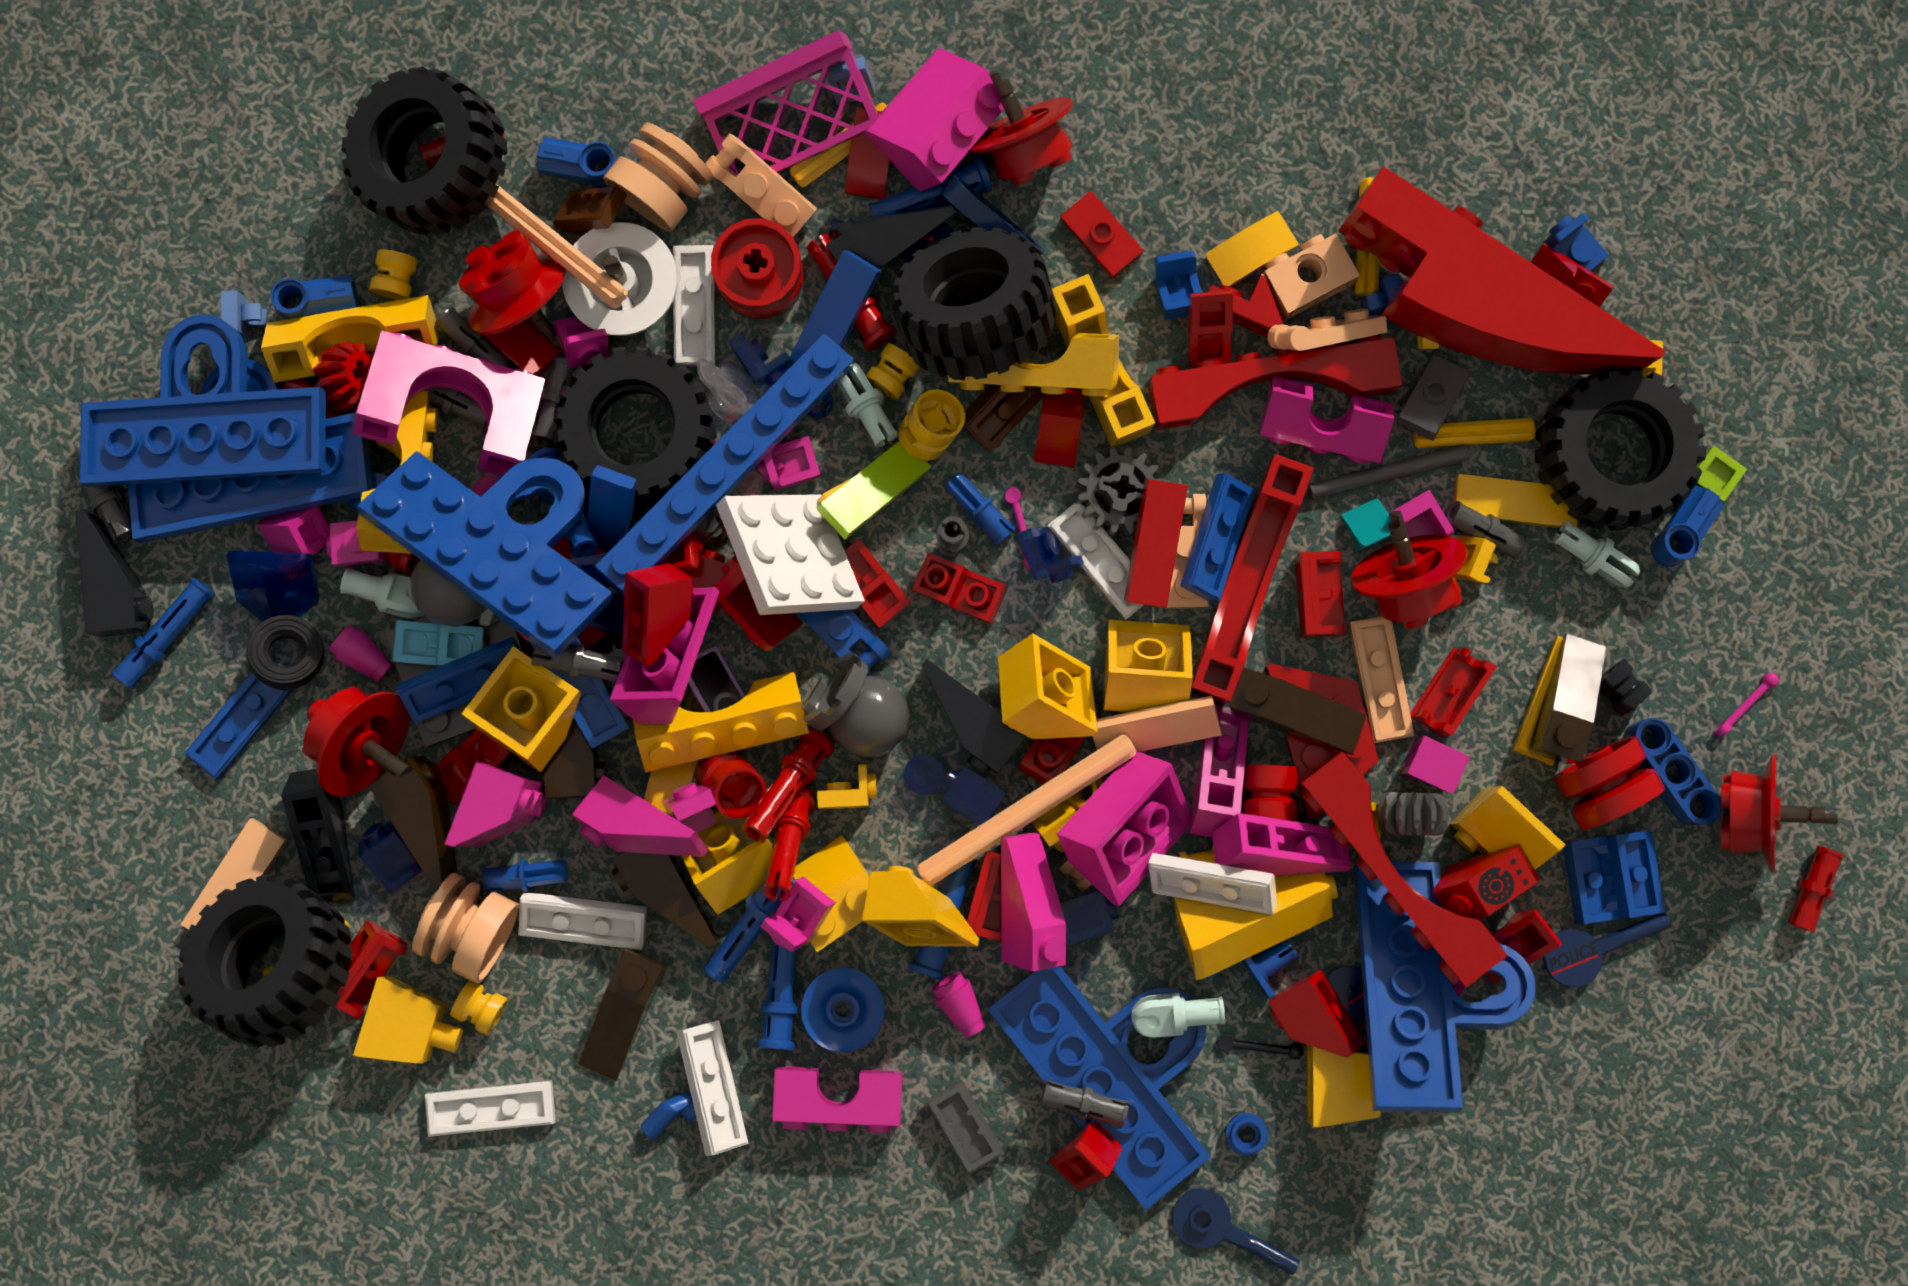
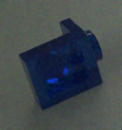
M743 332L729 340L731 350L758 389L766 384L770 388L792 366L791 359L786 352L765 365L764 362L769 359L766 352L756 338L749 342Z
M1047 527L1029 528L1017 534L1034 580L1049 578L1051 584L1074 576L1073 568L1084 564L1082 556L1066 557L1060 560L1058 557L1060 552L1059 544Z
M390 820L384 825L381 823L374 824L362 834L361 841L358 843L359 857L389 893H392L423 871Z

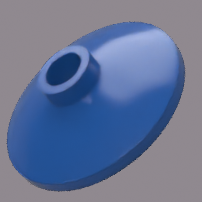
M834 968L823 972L810 983L802 999L801 1016L807 1033L818 1045L834 1052H852L866 1046L876 1037L884 1021L885 1003L878 985L867 974L853 968ZM840 1001L850 1003L852 1007L851 1014L847 1017L839 1016L836 1012L837 1003Z

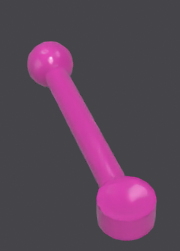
M1009 488L1005 492V499L1012 504L1025 553L1023 565L1028 570H1034L1039 565V559L1033 554L1019 502L1022 499V494L1017 488Z
M1766 673L1762 678V684L1726 721L1722 722L1714 730V733L1719 738L1726 735L1731 730L1732 725L1768 689L1775 688L1778 685V676L1774 673Z

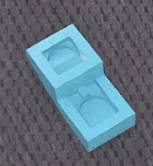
M396 620L391 662L442 666L481 650L483 627L463 625L452 627Z

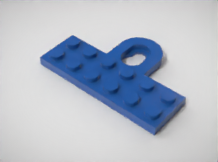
M191 316L179 322L169 332L161 351L160 398L81 403L80 484L86 487L325 472L326 391L320 387L247 392V350L245 342L233 326L216 316ZM206 344L212 350V358L219 367L220 375L217 384L211 391L196 395L189 389L188 364L191 362L194 348L198 345Z
M247 359L248 392L282 390L280 382H273L270 371L258 362ZM219 367L213 370L207 377L201 388L200 395L208 393L215 387L220 375ZM356 413L326 419L325 472L128 485L132 539L139 543L361 498L362 492L373 490L368 438L352 434Z
M416 451L357 505L359 515L555 659L612 601V592L552 549L579 521L585 506L584 485L580 476L573 468L559 460L532 458L522 461L512 467L480 497ZM536 492H548L555 499V502L549 508V514L538 523L531 525L519 524L508 516V509L513 503L520 499L530 498Z
M1391 861L1397 872L1415 891L1435 905L1440 906L1433 894L1434 888L1441 879L1439 862ZM1355 863L1353 869L1373 1111L1459 1113L1463 1109L1456 1028L1501 1029L1515 1024L1525 1015L1534 1001L1536 984L1533 972L1519 953L1500 944L1508 956L1488 972L1495 973L1502 978L1504 991L1498 995H1490L1482 1002L1473 1003L1463 1000L1453 990L1451 981L1438 966L1444 960L1433 946L1426 950L1410 931L1416 924L1406 912L1398 916L1383 897L1389 891L1380 879L1377 878L1371 882L1357 863Z
M1060 966L1034 971L989 1006L987 1010L1045 1083L1049 1079L1080 1089L1087 1086L1093 1088L1095 1093L1129 1101V1109L1123 1128L1096 1121L1122 1146V1151L1113 1170L1142 1207L1147 1210L1211 1157L1159 1092L1163 1085L1197 1058L1205 1043L1206 1025L1187 1027V1031H1183L1184 1035L1174 1036L1168 1042L1165 1055L1154 1062L1143 1063L1134 1059L1128 1050V1036L1134 1028L1131 1018L1133 1006L1140 998L1149 995L1179 993L1180 997H1184L1185 1001L1193 1000L1189 995L1171 987L1150 988L1138 994L1104 1022ZM1070 1114L1081 1129L1092 1120L1086 1118L1085 1121L1076 1119V1115Z

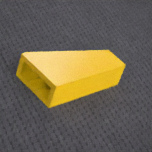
M1332 874L1275 875L1277 907L1273 915L1173 897L1178 928L1196 980L1207 978L1332 918V900L1338 898Z

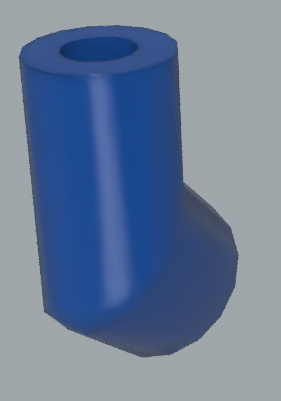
M685 1092L661 1102L641 1124L644 1134L651 1139H656L680 1113L686 1121L693 1122L696 1119V1113L691 1093Z

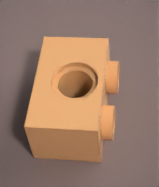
M1337 233L1324 239L1322 234L1315 236L1301 245V252L1290 258L1287 253H1284L1265 264L1267 270L1263 274L1267 280L1282 322L1353 286L1360 275ZM1301 267L1312 269L1316 274L1317 281L1311 283L1303 281L1299 277L1297 269Z

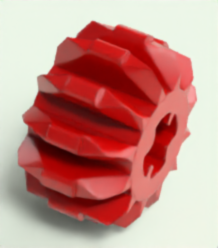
M349 341L346 343L340 342L317 356L319 364L312 371L320 380L314 387H320L326 391V402H333L335 411L347 410L349 413L357 412L374 353H366L363 343L351 344Z

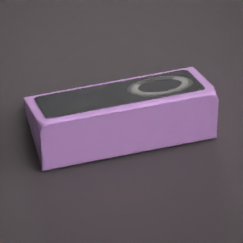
M717 646L697 655L688 683L705 712L722 710L745 697Z

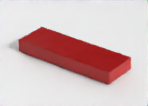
M1145 478L1124 601L1167 608L1188 485Z

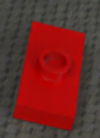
M1092 191L1088 192L1060 216V221L1112 279L1144 252L1141 246Z

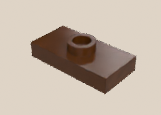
M618 186L569 191L553 220V225L562 232L609 229L627 194Z

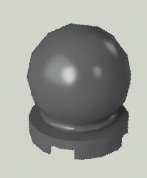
M418 560L410 576L412 601L418 611L434 624L458 627L477 620L487 609L422 560Z
M847 653L836 661V664L841 668L832 678L827 680L822 676L810 693L803 708L809 714L803 718V721L816 730H823L829 726L833 739L844 751L861 757H880L891 752L906 736L910 721L907 700L894 683L880 676H867V663L856 654Z

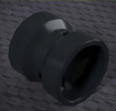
M1622 659L1614 664L1601 676L1599 693L1607 695L1612 700V708L1619 716H1623L1633 710L1653 692L1645 681L1635 678L1633 667L1626 659Z

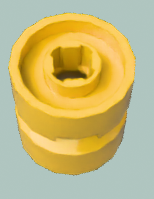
M934 389L921 394L899 426V441L906 453L915 459L923 461L935 460L943 455L964 426L965 412L963 405L957 397L948 391Z

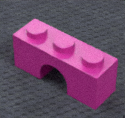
M1273 375L1260 420V435L1266 436L1269 441L1276 444L1287 445L1292 442L1304 445L1310 451L1318 454L1334 452L1346 455L1349 460L1356 463L1366 464L1369 461L1381 463L1395 419L1393 403L1353 394L1349 408L1342 416L1336 419H1323L1315 415L1311 410L1313 403L1312 384Z
M777 1066L774 1076L772 1121H781L783 1129L791 1130L807 1129L808 1123H824V1130L849 1131L850 1124L866 1125L867 1132L891 1133L892 1126H900L903 1071L861 1069L857 1094L848 1101L834 1102L826 1098L820 1090L819 1068Z

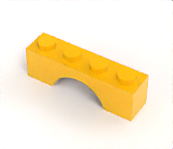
M1089 274L1052 289L1057 313L1054 319L1067 348L1072 338L1078 333L1110 334L1105 309ZM1119 359L1118 384L1114 389L1107 390V395L1089 396L1111 447H1118L1149 434L1155 425V421L1139 386L1128 376Z
M429 295L269 322L266 324L261 349L273 382L276 383L315 376L316 374L312 370L319 364L317 356L340 342L346 343L349 341L351 344L363 343L366 351H375L381 331H386L392 334H404L413 340L436 346L438 345L439 329L435 326L436 318Z
M1078 333L1072 338L1062 357L1046 364L1023 362L1020 365L1015 363L1009 366V371L999 375L998 372L987 374V378L975 380L973 376L966 377L965 381L953 380L948 375V382L960 383V389L984 390L985 384L1000 385V391L1024 392L1025 386H1041V393L1064 394L1066 393V388H1082V395L1104 396L1107 395V390H1113L1118 384L1119 335Z
M429 391L418 393L408 402L394 446L376 441L377 445L386 448L401 461L400 466L416 451L431 462L433 461V443L428 442L429 432L436 433L438 410L437 408H431ZM373 490L366 491V492H362L361 502H362ZM358 515L356 529L362 551L412 554L361 515Z
M794 672L754 681L745 697L722 710L699 713L687 711L679 707L672 724H638L633 720L636 742L645 773L809 733L807 723L803 721L805 714Z

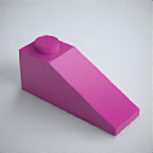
M1215 705L1222 735L1206 738L1202 741L1189 834L1213 838L1212 832L1237 813H1241L1249 724L1248 720L1234 716L1230 707Z
M604 775L572 813L573 817L583 827L579 831L580 835L598 848L604 843L616 852L704 857L708 852V848L694 830Z
M1237 813L1212 832L1215 864L1271 873L1274 876L1345 872L1351 869L1349 848H1344L1329 830L1331 827Z
M1035 832L1001 837L1002 962L1032 972L1066 965V922L1040 834Z

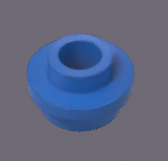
M1240 1113L1228 1122L1225 1137L1229 1147L1234 1152L1243 1156H1251L1259 1153L1265 1147L1268 1131L1265 1123L1258 1116L1252 1113ZM1244 1126L1252 1127L1254 1131L1253 1138L1247 1142L1241 1141L1239 1138V1131Z

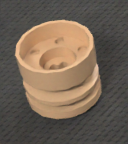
M646 122L638 131L643 141L635 138L628 144L639 162L636 163L620 156L604 175L603 180L608 187L618 186L627 194L624 202L659 228L672 232L688 211L677 193L680 192L689 197L698 198L701 190L696 183L703 186L708 185L713 178V174L697 153L684 141L672 133Z
M452 873L444 880L427 903L413 939L412 951L424 957L432 950L431 960L437 965L442 963L452 951H455L452 971L478 984L484 980L499 958L513 930L520 906L519 903L496 892L490 893L479 906L477 903L481 890L480 884L471 882L464 889L465 877Z

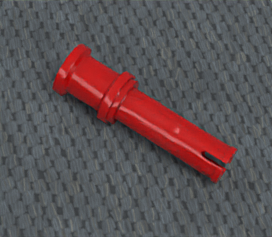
M823 234L818 239L825 252L821 250L815 239L808 244L806 249L829 280L838 261L827 248V245L831 243V238L828 234ZM869 295L855 323L856 328L865 341L863 347L867 352L876 350L889 342L897 334V330L893 325L888 326L877 309L878 301L871 295Z
M808 728L809 733L800 735V743L793 753L787 754L781 761L782 771L742 825L743 832L749 838L756 842H759V840L764 842L802 786L811 784L814 781L816 769L824 758H829L834 752L833 743L823 733Z
M804 786L798 791L793 801L773 827L776 841L763 893L766 898L775 902L779 888L782 889L780 902L790 898L800 844L809 835L811 825L808 816L809 812L815 808L816 797L810 789Z

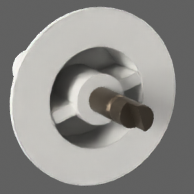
M614 222L609 229L590 230L573 245L621 284L628 293L627 299L622 301L620 307L612 308L566 271L562 282L564 296L572 312L583 324L593 330L605 329L607 335H633L653 326L668 311L677 290V268L667 245L655 233L636 224Z

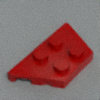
M1276 664L1265 666L1269 676L1294 684L1366 715L1357 681ZM1367 718L1354 755L1345 753L1362 775L1379 761ZM1284 733L1292 766L1299 767L1298 788L1307 820L1316 818L1318 815L1302 796L1308 792L1302 782L1341 751Z

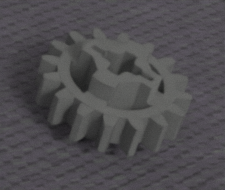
M1110 447L1107 451L1106 459L1097 452L1092 458L1094 466L1085 463L1081 472L1087 478H1078L1075 484L1076 488L1084 490V492L1079 494L1075 501L1076 504H1086L1087 506L1081 515L1083 519L1091 516L1096 519L1093 529L1098 530L1104 524L1108 526V536L1113 537L1118 528H1122L1125 537L1133 533V525L1137 526L1139 512L1124 517V513L1130 506L1139 507L1145 478L1154 479L1153 475L1159 468L1157 464L1148 468L1144 465L1147 457L1145 453H1142L1135 459L1132 457L1131 447H1127L1122 455H1118L1115 447ZM1116 467L1114 474L1111 476L1102 475L1100 478L1097 477L1105 469ZM1133 472L1141 478L1143 484H1140ZM1117 484L1123 486L1122 490L1126 494L1123 499L1117 497L1118 492L1114 489ZM1096 499H1099L1103 503V505L1107 509V512L1100 507Z

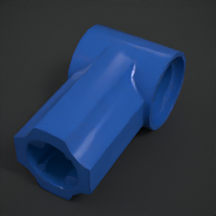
M545 137L543 142L540 143L537 154V170L542 175L591 183L595 188L608 187L603 177L617 160L613 149L603 142L582 144ZM609 161L608 166L600 172L593 171L594 166L598 162Z
M352 275L303 282L294 278H286L277 282L271 291L272 304L285 320L359 307L357 288ZM295 295L302 296V301L297 307L292 309L285 308L286 302L290 297Z
M1697 485L1690 488L1691 494L1680 503L1663 531L1653 539L1651 554L1658 564L1664 567H1674L1694 557L1699 552L1701 540L1725 505L1721 502L1720 496L1710 489ZM1670 537L1680 542L1681 554L1671 549L1669 544Z

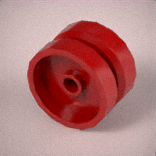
M764 218L744 219L729 226L717 238L711 253V273L723 301L732 310L751 319H770L786 312L795 303L804 284L803 263L793 236L780 224ZM759 267V273H752L755 268Z
M1637 736L1601 747L1583 756L1581 763H1574L1553 777L1562 797L1575 798L1591 792L1576 802L1571 811L1581 831L1598 827L1625 815L1665 791V786L1655 769H1641L1627 775L1628 772L1642 764L1647 755Z

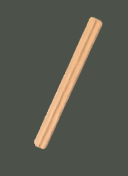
M500 186L494 198L489 196L485 201V205L516 230H519L523 236L555 262L566 268L572 276L610 307H620L622 301L627 299L628 293L621 284Z
M1120 735L917 866L920 876L930 886L939 882L1001 842V837H1007L1017 832L1134 757L1136 750L1133 743L1126 735Z

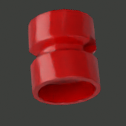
M738 751L701 759L697 767L696 780L698 785L711 789L716 801L715 807L724 816L738 819L751 815L766 793L763 777Z
M1245 765L1244 784L1245 788L1252 792V797L1244 800L1243 814L1298 822V802L1290 798V794L1297 791L1299 767Z

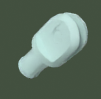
M854 363V366L849 370V374L861 394L857 393L847 374L837 384L848 402L845 408L846 412L850 417L861 419L874 441L875 447L879 448L885 445L883 441L885 437L888 443H890L898 436V432L893 428L881 407L882 400L884 399L883 393L879 388L873 389L860 366Z
M1567 520L1559 528V531L1562 533L1560 535L1556 533L1553 538V543L1560 545L1582 560V570L1589 575H1593L1596 572L1613 584L1623 588H1628L1634 583L1631 578L1607 563L1606 560L1632 576L1638 577L1639 565L1613 548L1614 541L1608 537L1596 540Z
M350 568L345 570L340 585L341 594L373 601L378 607V611L402 618L418 619L424 616L418 611L412 601L410 577L389 572L381 578Z
M1179 993L1149 995L1140 998L1133 1006L1131 1018L1134 1028L1141 1035L1158 1038L1184 1035L1183 1031H1187L1189 1026L1224 1025L1225 1011L1222 997L1185 1001L1184 997H1180Z

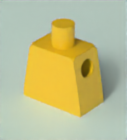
M388 975L380 976L376 979L353 1055L363 1058L422 1064L430 1061L434 1047L455 1053L462 1039L463 1028L442 1022L447 1006L446 1003Z
M1307 1045L1308 1124L1312 1127H1325L1374 1119L1381 1116V1111H1373L1368 1053L1356 1051L1353 1055L1346 1058Z

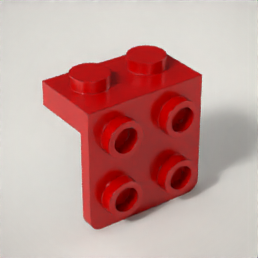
M736 555L721 568L725 575L713 586L719 591L717 597L718 605L725 613L731 615L739 623L752 643L765 651H769L802 626L803 623L794 613L759 615Z

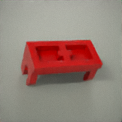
M1340 551L1300 552L1294 557L1300 638L1346 636Z
M1453 647L1410 712L1413 719L1442 738L1454 734L1497 668L1488 660L1480 661L1470 655L1472 651L1464 647L1459 649Z
M987 850L966 921L976 935L1001 942V854Z
M367 919L349 945L353 949L352 964L346 967V971L349 972V978L346 987H340L337 993L340 998L334 1007L360 1019L365 1012L363 1011L364 1004L373 992L377 977L385 975L398 954H405L408 949L406 947L407 942Z

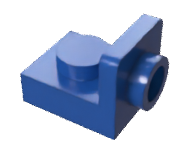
M1582 213L1575 220H1572L1568 215L1549 230L1553 237L1547 242V245L1591 271L1609 255L1583 225L1589 219L1585 213Z

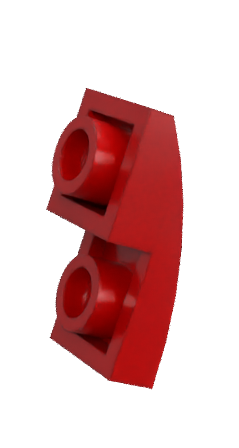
M929 552L912 588L914 592L991 625L1008 589L1003 583L969 571L965 566Z
M1085 737L1035 739L1017 769L1044 785L1065 771Z

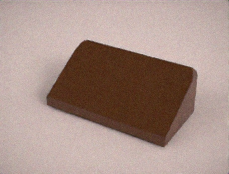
M990 384L964 411L965 423L962 428L991 453L1043 398L1044 393H1041L1038 386H1025L1024 392L1000 391V385ZM1027 398L1025 403L1019 406Z

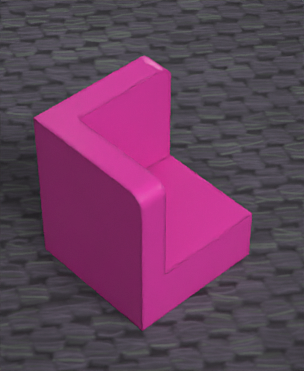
M1430 490L1393 510L1402 512L1409 538L1422 535H1445L1448 537L1454 533V529Z
M319 506L269 516L258 524L272 552L278 559L307 561L326 546L327 538L330 535L329 525Z
M1425 735L1415 739L1400 775L1414 782L1423 781L1446 793H1454L1470 756Z

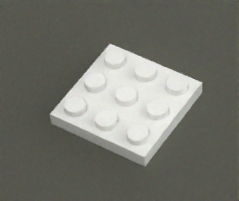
M821 495L724 496L716 504L759 615L850 610L858 608L865 601L836 530L817 511L820 505L817 500Z

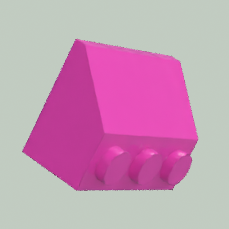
M938 48L864 133L919 192L941 184L1004 108L1000 101L1001 97L998 96L989 76L990 73L986 68Z
M715 587L693 588L694 595L691 600V616L654 664L645 666L626 653L610 701L638 724H672L681 704L719 594Z
M1136 751L1135 756L1118 766L1057 833L1069 863L1116 906H1120L1149 873L1148 862L1152 853L1165 855L1190 827L1191 813L1172 763Z
M476 762L445 844L452 847H482L532 824L535 816L540 818L543 816L549 799L545 798L544 782L503 767Z

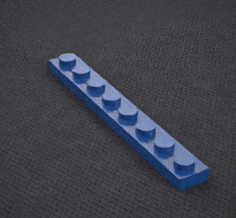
M823 333L595 566L596 571L624 595L625 572L661 565L716 508V504L724 496H728L854 366V358Z

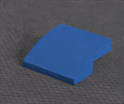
M1652 830L1563 842L1565 844L1563 853L1575 925L1665 913Z

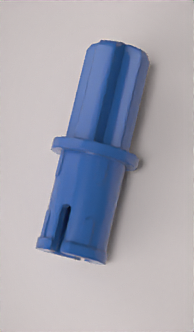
M962 473L955 474L945 484L946 490L968 512L967 520H973L987 534L996 547L1016 529L991 503L993 500L991 496L986 499Z
M524 859L519 864L485 868L483 871L484 889L487 890V895L493 892L503 893L513 890L530 892L534 886L563 883L569 879L568 865L566 860L563 859L529 864Z

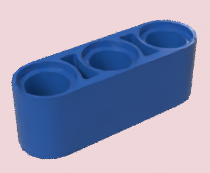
M1649 718L1632 723L1626 729L1624 739L1637 736L1647 754L1643 763L1639 766L1641 769L1656 770L1665 786V791L1659 795L1674 816L1686 825H1708L1715 822L1722 811L1720 797L1670 726L1658 718ZM1645 727L1649 728L1655 736V742L1651 749L1643 745L1641 741V732ZM1670 761L1679 769V777L1675 783L1670 782L1665 775L1666 765ZM1694 796H1697L1703 803V811L1699 817H1695L1690 810V801Z

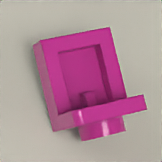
M576 316L555 321V331L569 369L583 365H593L590 358L599 353L604 358L609 357L608 335L605 329L593 330L583 324Z
M809 436L776 445L757 465L762 482L770 481L774 491L821 477Z
M358 520L329 524L330 535L326 541V548L332 565L351 569L356 568L357 564L384 562L385 552L362 551L360 549L356 529Z
M690 783L672 792L673 797L662 801L669 816L691 828L696 833L716 824V818L711 809L712 806L716 805V801L710 788Z
M803 876L792 885L790 898L781 903L776 913L764 920L761 928L771 936V939L777 945L788 949L790 952H794L812 941L836 902Z

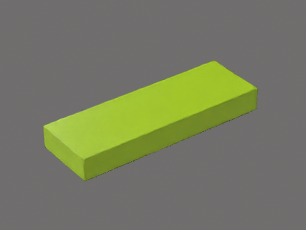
M898 441L820 503L817 511L844 539H847L921 479L932 466L927 461L915 459L907 454L900 441Z

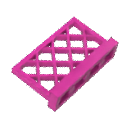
M840 30L832 32L693 99L699 115L704 116L718 151L722 150V142L725 137L717 121L731 114L744 119L738 139L743 143L751 122L770 129L763 151L750 149L757 156H760L765 163L767 160L775 162L770 167L777 173L863 134L879 114L852 53L853 48L848 36ZM844 60L851 74L845 91L825 83L830 68ZM821 72L819 80L810 78L811 76ZM803 80L816 84L808 108L789 101L794 85ZM854 85L856 86L860 97L851 94ZM823 88L843 95L835 118L815 111ZM785 89L782 98L773 95ZM767 97L780 102L772 125L753 118L758 102ZM849 98L863 103L869 120L856 126L841 121ZM787 105L807 112L799 135L779 128ZM749 106L746 115L738 112ZM813 115L833 123L827 139L820 143L805 139ZM839 125L848 129L837 134ZM777 132L796 140L791 156L784 160L769 155ZM803 143L811 145V147L800 152ZM736 158L729 168L738 175L739 172L736 167L738 158Z

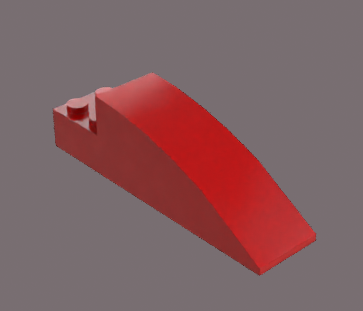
M1384 166L1363 191L1338 230L1339 233L1345 236L1344 239L1350 246L1361 251L1367 250L1379 258V263L1385 269L1393 273L1405 275L1401 285L1380 316H1386V319L1408 331L1455 351L1494 363L1535 372L1597 375L1604 369L1617 367L1620 372L1627 367H1636L1643 370L1662 358L1666 352L1643 335Z

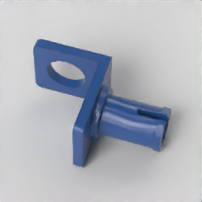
M1288 939L1263 950L1255 957L1251 956L1242 960V963L1268 999L1276 996L1268 984L1270 982L1269 977L1294 960L1299 959L1295 949L1292 950L1290 948L1292 945ZM1219 971V972H1217V973H1215V974H1213V975H1211V976H1209V977H1207V978H1204V979L1209 980V979H1211L1212 977H1214L1215 975H1217L1218 973H1220L1221 971Z

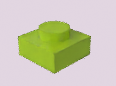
M1713 445L1707 449L1706 459L1697 464V467L1702 470V474L1698 483L1694 485L1710 489L1720 496V500L1723 503L1745 474L1747 468Z

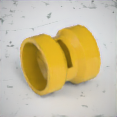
M387 249L378 250L375 260L378 271L377 275L371 278L369 291L375 295L395 300L410 298L412 287L409 284V279L411 275L415 274L418 260L402 252Z
M888 343L880 354L881 361L877 366L870 368L866 377L873 387L879 388L888 397L898 400L905 390V381L910 377H914L920 366L904 350Z
M469 980L458 995L451 1009L450 1016L460 1022L471 1018V1023L475 1025V1029L488 1036L496 1027L509 999L499 993H486L484 995L483 985Z

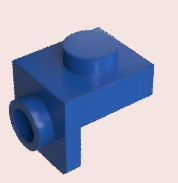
M1194 251L1171 253L1156 257L1154 259L1155 287L1165 321L1188 317L1190 294L1202 293L1196 274V256Z

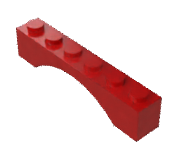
M1381 334L1356 339L1357 343L1341 345L1340 342L1303 352L1280 349L1276 351L1277 356L1261 358L1260 353H1248L1238 356L1236 358L1237 362L1221 364L1220 359H1210L1198 362L1196 364L1197 368L1181 370L1179 365L1159 368L1156 370V374L1151 375L1148 381L1155 429L1162 430L1194 425L1209 409L1226 396L1247 386L1272 380L1273 375L1287 379L1317 382L1338 389L1350 397L1353 394L1373 397L1396 393L1403 384L1394 337L1382 339Z
M1274 454L1267 463L1236 550L1221 600L1215 609L1193 671L1191 693L1202 697L1212 695L1215 702L1224 705L1232 701L1268 587L1301 506L1314 467L1278 454Z
M1340 752L1302 782L1308 792L1302 795L1317 815H1320L1323 811L1327 813L1335 823L1329 828L1331 833L1344 848H1347L1349 845L1355 848L1362 857L1356 862L1359 868L1371 882L1377 878L1380 879L1389 891L1383 895L1384 899L1398 916L1404 912L1408 914L1416 924L1410 931L1426 950L1433 946L1444 960L1438 966L1454 985L1461 980L1467 988L1508 956L1480 920L1461 916L1435 905L1415 891L1397 872L1386 855L1376 832L1372 812V786L1344 752Z

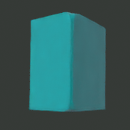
M1378 498L1340 515L1358 552L1391 537L1388 525L1392 522L1388 512Z

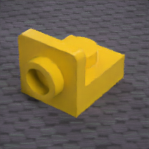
M858 764L859 789H851V782L826 783L827 791H817L818 808L823 810L869 807V798H877L876 773H868L867 764Z

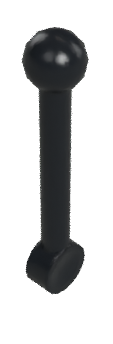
M1226 1034L1219 1036L1217 1039V1047L1224 1052L1236 1048L1286 1054L1294 1060H1298L1304 1055V1049L1298 1043H1293L1290 1046L1248 1042L1232 1040Z

